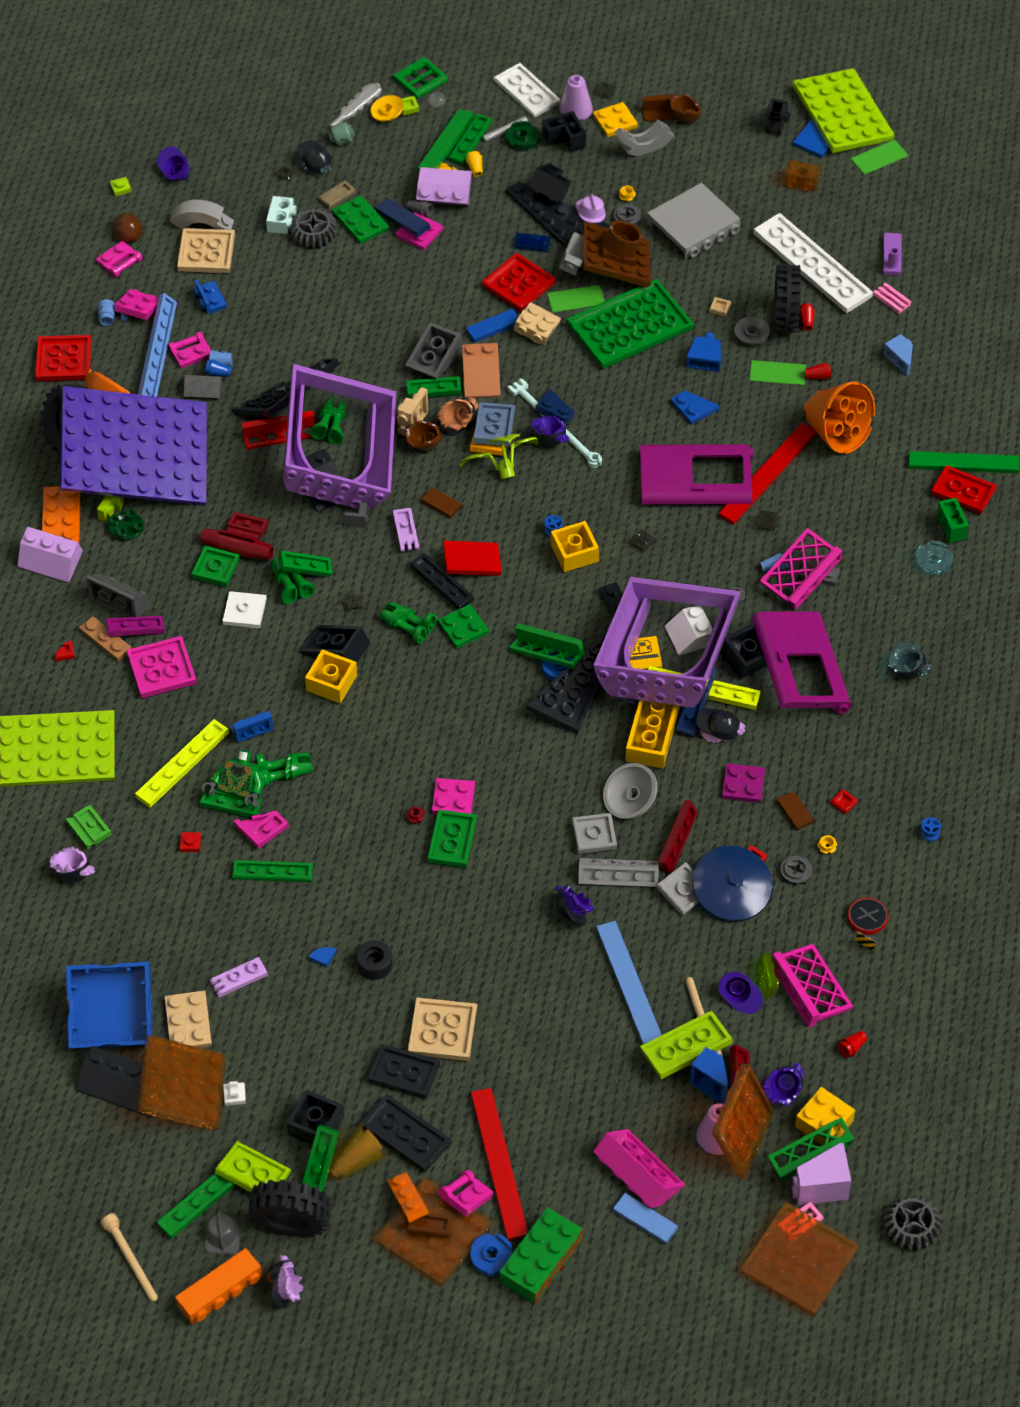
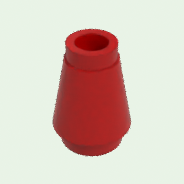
M811 304L800 305L799 318L803 330L813 329L815 309Z
M824 362L805 369L806 379L827 380V378L832 377L830 363L825 364Z
M859 1031L840 1040L838 1051L845 1058L853 1057L868 1040L867 1035L863 1031Z

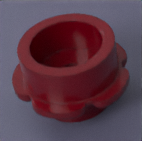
M413 806L406 811V818H408L410 823L418 824L423 821L425 812L422 808Z

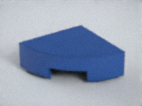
M332 947L319 948L310 954L309 960L327 968L336 954V949Z

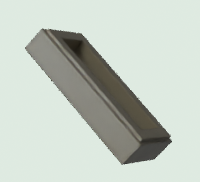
M343 181L319 196V201L331 209L355 194L356 189L348 182Z

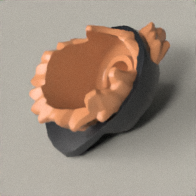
M459 398L454 401H448L445 405L441 406L438 413V426L440 430L448 436H454L462 429L470 426L475 419L476 410L479 406L476 403V399Z

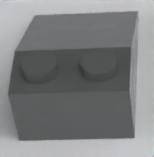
M430 322L406 362L405 367L437 379L459 355L462 345H464L461 334Z

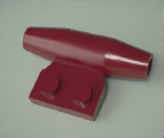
M234 512L227 524L228 530L203 529L201 532V543L212 548L239 554L240 557L270 560L274 553V546L259 540V538L263 537L269 526L268 520Z

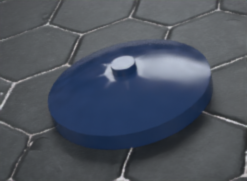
M722 846L709 851L700 859L693 873L692 889L697 903L707 914L723 922L736 923L755 917L765 908L772 892V879L766 864L752 851L739 846Z

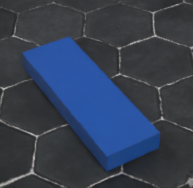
M511 309L466 327V332L475 343L514 327L518 315Z

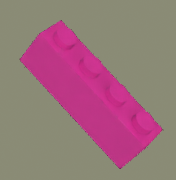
M629 1129L607 1132L594 1150L600 1162L608 1165L613 1170V1174L617 1178L622 1179L627 1184L628 1189L636 1193L642 1199L643 1204L650 1208L661 1206L685 1186Z

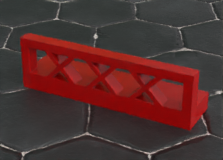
M313 411L302 413L301 431L304 428H310L315 425ZM288 415L242 423L246 449L286 443V436L284 434L287 432ZM301 432V440L312 438L310 433L305 434ZM269 434L277 436L275 440H269L266 437ZM256 437L260 440L257 443L249 444L248 438Z

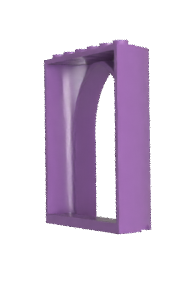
M293 364L283 472L287 491L359 509L360 502H367L368 509H371L384 501L391 493L396 391ZM305 385L370 402L367 409L364 468L357 478L351 480L316 471L308 463L301 446Z
M630 577L594 663L595 673L602 687L610 696L694 708L703 697L737 608L741 591ZM650 599L721 608L701 659L693 668L682 675L632 668L629 662L650 611Z

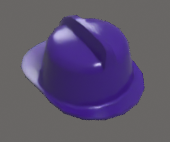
M173 146L161 150L157 158V165L164 175L170 180L180 181L188 179L187 175L189 174L190 166L181 151Z
M735 971L729 972L719 981L718 988L721 996L736 1011L754 1014L762 1006L763 997L761 991L746 975Z

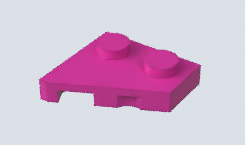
M277 811L268 812L264 815L252 816V819L240 821V819L234 821L235 827L258 849L289 827L288 822Z

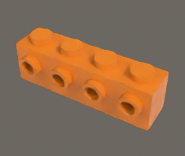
M245 1248L175 1297L177 1307L191 1324L200 1322L207 1317L208 1313L214 1309L221 1308L228 1299L241 1294L248 1285L257 1283L262 1276L261 1266Z

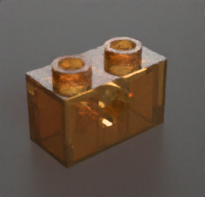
M789 160L784 173L783 185L817 192L822 166Z

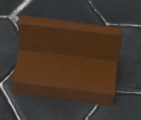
M676 94L643 97L642 109L645 122L677 119L670 107V100Z

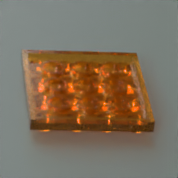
M149 1035L146 1038L138 1112L210 1130H218L220 1128L226 1054Z
M742 1063L739 1071L736 1072L734 1083L728 1090L727 1099L724 1106L720 1109L717 1122L712 1128V1134L735 1175L743 1180L747 1178L775 1113L750 1064Z
M425 1176L416 1187V1190L423 1200L428 1213L453 1216L450 1239L407 1233L409 1221L402 1208L399 1207L374 1237V1241L443 1287L470 1254L473 1242L488 1232L493 1225V1221L477 1210L465 1217L439 1196L438 1190L441 1186Z
M785 1202L741 1268V1273L815 1316L859 1249V1244Z

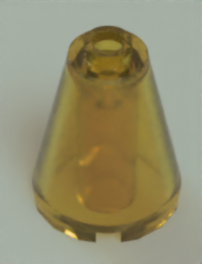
M363 1123L355 1129L332 1159V1167L329 1170L336 1179L339 1176L344 1179L388 1156L387 1152L382 1154L380 1150L383 1147L370 1130L364 1131L362 1129L365 1126Z

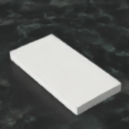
M521 63L494 77V81L534 118L561 103V99Z

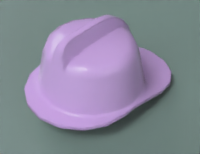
M590 194L584 199L577 201L576 208L578 214L584 221L598 223L606 217L604 203L599 197Z

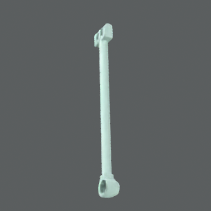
M522 378L518 380V383L514 382L512 386L509 385L507 387V390L514 397L520 394L534 409L536 408L538 402L526 391L528 384ZM566 429L569 442L586 457L588 465L592 468H598L599 463V466H601L602 457L598 453L590 452Z

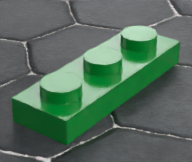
M460 376L406 381L407 394L410 399L421 387L427 389L428 397L461 395Z
M283 550L278 553L280 570L330 577L333 574L331 559L328 557Z
M208 788L203 793L200 800V807L249 818L258 815L262 805V799L257 798L259 806L254 807L252 801L248 807L244 802L245 797L215 789L214 795L209 796L208 792L211 788Z
M324 1125L318 1126L302 1185L307 1183L311 1188H319V1192L324 1190L340 1131Z

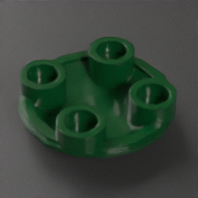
M133 509L111 515L108 519L109 532L118 539H134L144 531L145 523Z

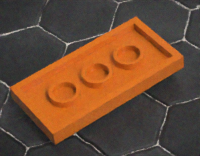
M60 486L44 487L42 531L76 541L80 544L81 493L60 491Z

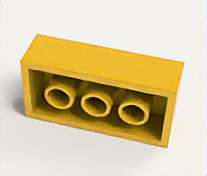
M639 700L626 747V762L664 769L680 706Z

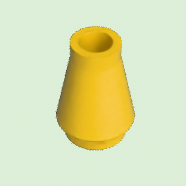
M477 151L469 152L466 155V163L472 171L473 177L482 176V155Z

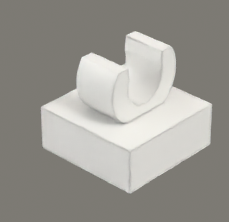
M238 1081L224 1084L225 1106L246 1104L244 1082L238 1083Z

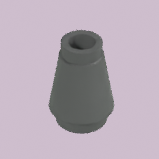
M409 200L407 210L413 213L416 212L424 217H430L433 213V204L429 201Z

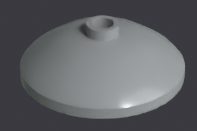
M639 763L625 764L616 769L604 786L603 800L607 810L615 817L624 820L634 819L644 814L656 798V777L648 767Z

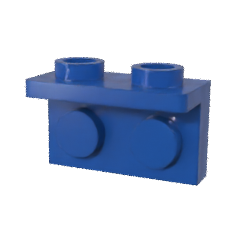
M198 279L194 280L195 287H193L195 297L200 298L199 304L201 309H205L207 314L227 308V304L215 280L200 285Z
M270 712L259 713L234 723L231 726V730L237 743L272 731L273 722Z

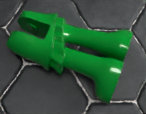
M329 397L320 411V422L313 425L310 435L316 440L324 439L327 434L328 424L332 422L328 433V441L331 444L340 445L344 440L340 424L346 415L345 402L340 400L336 408L332 406L334 398Z
M278 558L271 561L275 579L279 585L284 586L281 594L284 604L288 605L295 602L298 592L303 599L314 595L315 587L312 583L304 580L299 573L280 570ZM291 578L294 579V581H295V583H296V585H297V588H296V586L292 583V581L290 580Z
M389 602L386 605L387 610H382L379 614V617L388 623L391 628L395 627L397 629L399 627L412 635L417 643H422L426 639L427 633L430 634L437 621V615L434 613H428L424 618L414 615L415 611L394 602ZM407 622H410V623L416 625L417 627L412 626V625L408 624Z
M309 753L287 754V757L274 761H266L262 754H255L256 764L259 765V771H261L265 783L264 787L282 778H286L287 781L290 778L294 779L313 771Z

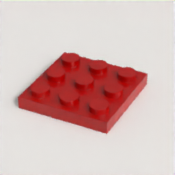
M516 253L482 281V287L522 312L530 302H534L556 283V278Z
M91 335L38 336L36 381L85 380L86 372L91 367Z

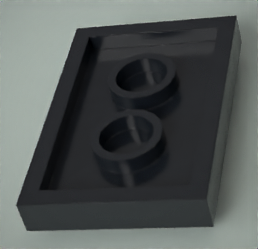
M381 1044L368 1076V1082L427 1099L440 1067V1060Z

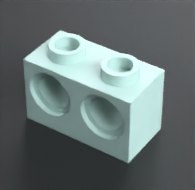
M273 196L266 220L267 232L288 234L292 224V216H295L297 207L294 206L293 198Z

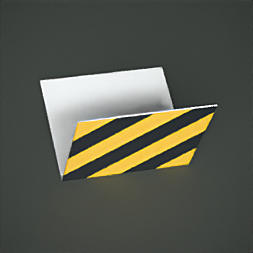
M857 931L856 941L874 952L876 942Z

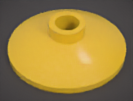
M395 95L383 96L374 102L371 107V114L378 121L393 120L402 113L404 108L403 101Z

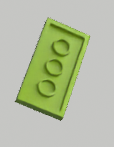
M710 1011L641 1045L640 1049L660 1079H663L691 1065L706 1047L710 1050L719 1051L733 1044V1040L715 1014Z

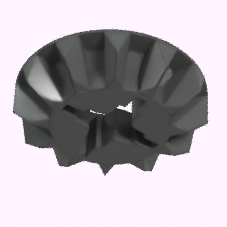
M621 205L614 211L615 221L621 220L635 225V223L640 221L641 212L633 205Z
M791 856L782 862L780 873L783 879L788 880L789 884L793 882L798 885L801 882L806 883L807 879L811 878L812 866L807 859L801 856ZM798 866H800V867H799V869H800L799 872H797L795 875H793V870H792V869L795 870L796 868H798Z

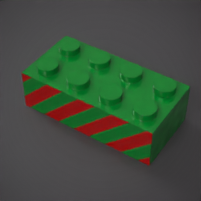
M547 1207L500 1270V1283L536 1304L583 1240V1228Z

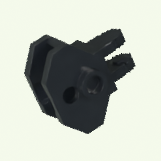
M771 98L765 112V132H768L770 129L778 131V135L782 134L785 123L789 122L790 119L787 101Z

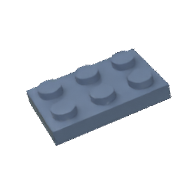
M479 402L474 443L501 446V442L490 444L489 441L512 434L515 405ZM504 441L505 446H510V442Z

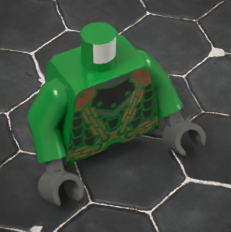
M240 750L238 759L234 758L224 762L211 777L210 783L206 782L202 785L203 793L208 788H211L208 794L212 796L215 794L214 787L217 786L218 790L245 797L244 802L248 807L252 801V805L258 807L259 801L257 798L260 797L265 783L261 771H259V765L249 762L251 752Z

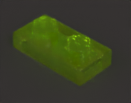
M762 953L756 966L764 998H772L779 988V981L775 977V964L771 960L770 953Z

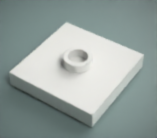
M230 591L223 617V625L260 628L267 596Z

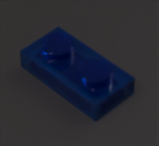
M517 233L514 249L548 253L551 236Z

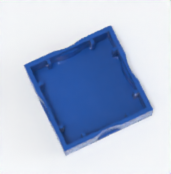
M149 962L118 963L110 966L96 964L66 966L67 996L69 1000V1049H91L92 1046L97 1048L153 1046L151 964Z

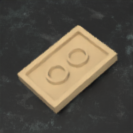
M198 991L165 996L171 1052L211 1047L212 1041L206 992Z

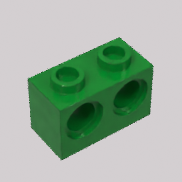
M957 498L939 501L937 517L948 542L966 540L969 524Z

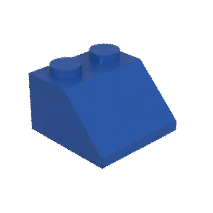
M706 1047L691 1064L690 1084L720 1104L725 1105L728 1082L724 1060L717 1051Z

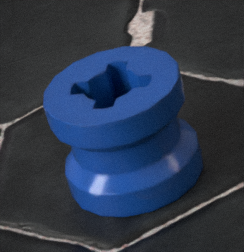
M557 515L546 517L544 522L545 534L551 537V531L562 528V518Z
M932 817L924 819L921 825V837L926 841L937 840L940 836L941 823Z

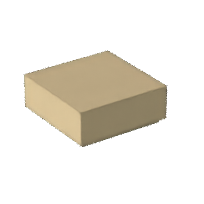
M715 297L709 313L726 317L731 301Z

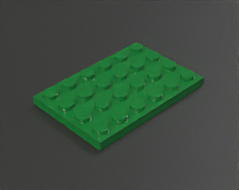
M658 279L651 281L649 288L639 286L567 318L569 327L602 369L694 329V323Z

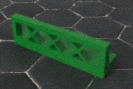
M520 623L515 627L517 638L509 647L510 652L572 669L585 655L583 643L580 639ZM521 643L528 645L524 647H518ZM537 648H542V649H544V650H541V651H538V652L533 651L534 649H537ZM554 652L560 653V654L555 655V656H550V655H548V654H551V653H554ZM571 656L574 657L572 661L564 659Z
M840 1117L768 1155V1159L776 1171V1177L779 1182H782L796 1175L797 1167L839 1143H844L845 1148L853 1145L854 1137L843 1118ZM839 1124L845 1132L840 1137L830 1135L832 1128ZM816 1136L825 1137V1145L821 1147L812 1145L813 1138ZM799 1145L808 1147L807 1154L802 1157L794 1155L795 1147ZM780 1155L790 1157L788 1164L779 1168L775 1158Z

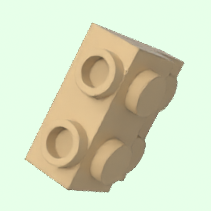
M530 302L516 320L513 330L536 343L545 345L560 323L561 318Z
M421 387L413 395L412 399L406 397L403 403L399 404L397 408V424L399 427L397 430L401 435L405 436V430L408 426L414 424L415 421H423L427 415V389Z

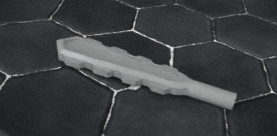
M380 83L365 85L362 88V92L357 93L355 99L350 100L348 105L341 109L340 116L328 127L331 129L333 125L353 118L357 112L364 109L365 105H369L373 99H377L382 92Z

